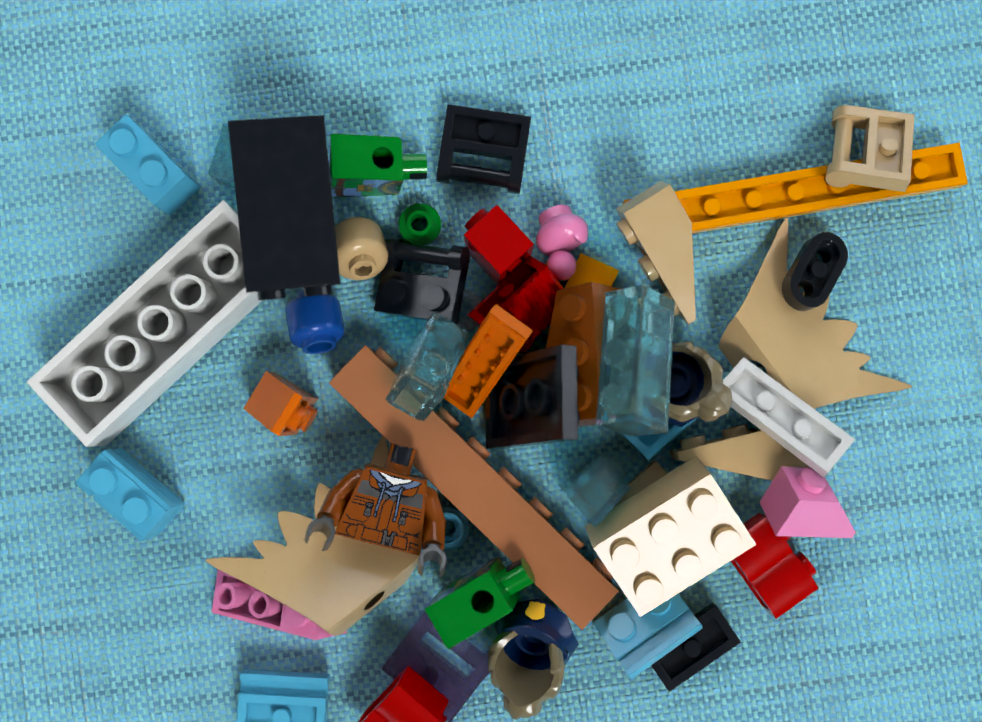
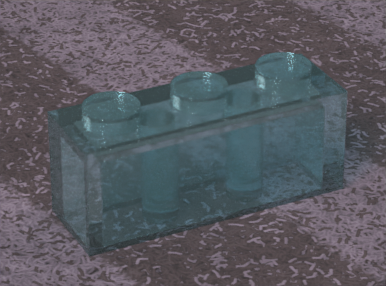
M645 285L606 292L596 425L628 436L668 433L675 301Z

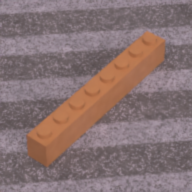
M365 345L331 379L329 384L390 443L417 449L413 466L513 563L523 558L534 574V584L583 630L619 592L611 582L613 577L604 563L598 557L591 563L579 551L584 544L567 527L559 532L548 521L553 513L535 496L530 501L524 498L517 491L522 483L503 466L497 471L486 461L491 453L477 439L472 436L466 441L455 431L460 423L442 406L435 411L424 400L429 393L414 378L410 376L404 381L393 370L398 363L382 347H379L374 352Z

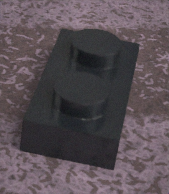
M713 602L694 615L703 628L651 665L669 692L741 643Z

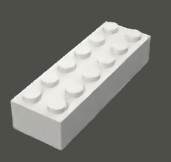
M222 200L27 381L28 385L86 447L107 446L262 301L258 300L257 292H246L238 212Z

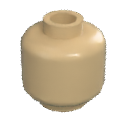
M350 217L335 226L339 274L355 281L367 280L375 277L384 269L388 262V250L383 232L376 222L365 217Z

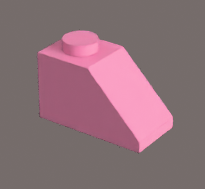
M781 466L759 502L776 536L853 538L856 533L826 478L822 477L812 468Z

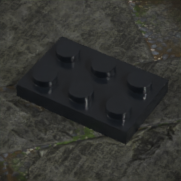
M561 344L515 356L485 400L486 449H506L578 440L580 417L577 402V378L579 371L576 346Z

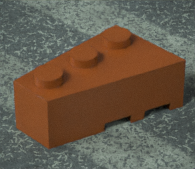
M589 282L557 290L546 348L561 344L576 346L579 371L577 378V402L580 417L578 427L633 420L624 289Z

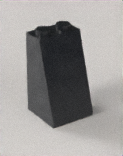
M324 115L228 121L246 292H257L258 300L286 298L285 289L304 288V296L332 294L331 285L340 284Z

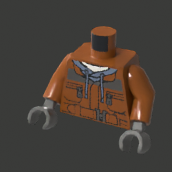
M391 443L384 467L367 463L364 469H354L346 474L329 490L317 514V519L311 521L308 525L304 537L305 543H308L312 533L322 532L327 537L322 551H326L331 546L334 536L339 535L418 555L417 569L421 576H423L424 563L430 560L436 561L440 566L439 577H442L447 562L446 555L443 552L446 519L438 493L433 488L427 486V478L410 474L417 449Z

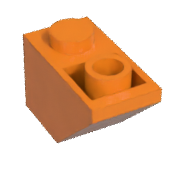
M266 371L243 409L278 436L297 435L299 430L305 432L314 421L318 413L314 405L318 398L277 373Z

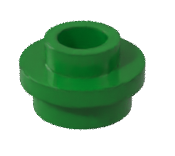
M414 204L406 208L401 214L399 230L402 237L409 244L427 246L438 238L441 232V220L437 211L431 206ZM421 217L428 221L426 229L416 231L412 228V223L416 218Z

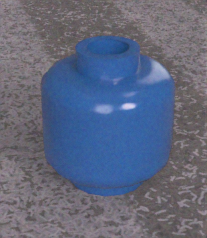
M303 289L285 307L290 342L296 347L302 348L306 354L329 352L335 349L336 343L344 336L345 330L340 302L332 294L304 296Z

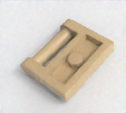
M842 105L835 108L831 124L835 129L832 163L826 169L825 181L827 184L840 188L846 187L849 184L905 192L911 181L915 114L852 105ZM855 128L865 129L862 163L850 162L852 132Z

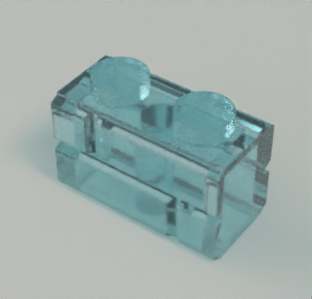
M432 313L414 337L385 400L390 405L413 418L424 421L446 394L449 382L453 377L470 334L468 331L445 317Z

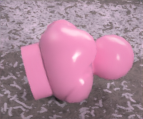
M556 205L540 214L538 220L541 228L538 231L536 243L540 252L549 257L545 265L557 280H566L576 270V259L569 252L587 241L588 225L583 218L572 214L569 206Z

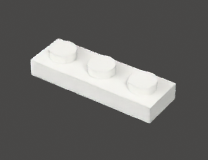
M744 357L723 380V384L729 387L732 392L731 408L822 477L828 474L855 440Z

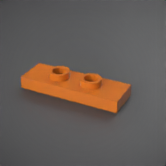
M495 304L438 394L467 416L473 418L533 330Z

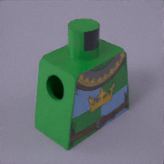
M331 134L330 176L332 198L399 194L403 180H426V154H402V140L399 137ZM376 165H383V166H385L387 169H381V168L377 167Z
M495 558L444 585L426 606L425 611L446 648L449 649L513 611L520 597L519 591L535 583V577L530 566L523 558L507 567L504 566L499 558Z

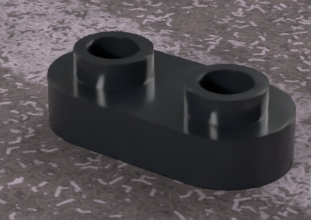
M822 232L803 244L782 283L783 297L793 309L809 311L822 305L828 299L848 261V250L840 237L830 232ZM817 253L821 255L823 262L818 260ZM799 286L803 288L805 293L804 296L800 292Z

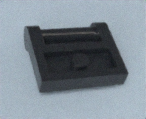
M447 104L436 181L449 184L450 180L496 186L508 188V193L520 194L531 117ZM454 152L512 160L510 171L456 164L453 163Z
M387 237L385 242L388 250V262L381 271L374 311L382 314L457 325L470 263L469 248L453 245L451 249L408 244L404 243L402 238ZM403 260L448 266V277L442 278L401 272Z

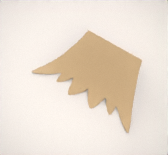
M785 218L775 235L743 304L722 334L719 349L734 368L743 357L748 361L753 360L761 363L766 369L767 375L814 409L852 398L912 388L907 383L859 369L870 360V356L859 352L843 351L858 326L856 323L848 320H823L828 307L829 297L825 303L809 311L795 310L785 301L782 294V283L788 273V218Z
M382 435L370 464L384 467L388 455L386 438ZM322 483L317 485L315 492L314 513L316 519L330 490L329 487ZM280 511L278 512V522L285 538L286 546L272 541L255 540L253 544L264 557L263 559L218 557L205 560L216 569L254 587L295 610L329 634L341 635L408 580L418 564L419 556L339 535L334 536L328 550L322 551L327 537L322 532L312 533L307 544L304 541L308 525L313 521L311 518L294 512Z

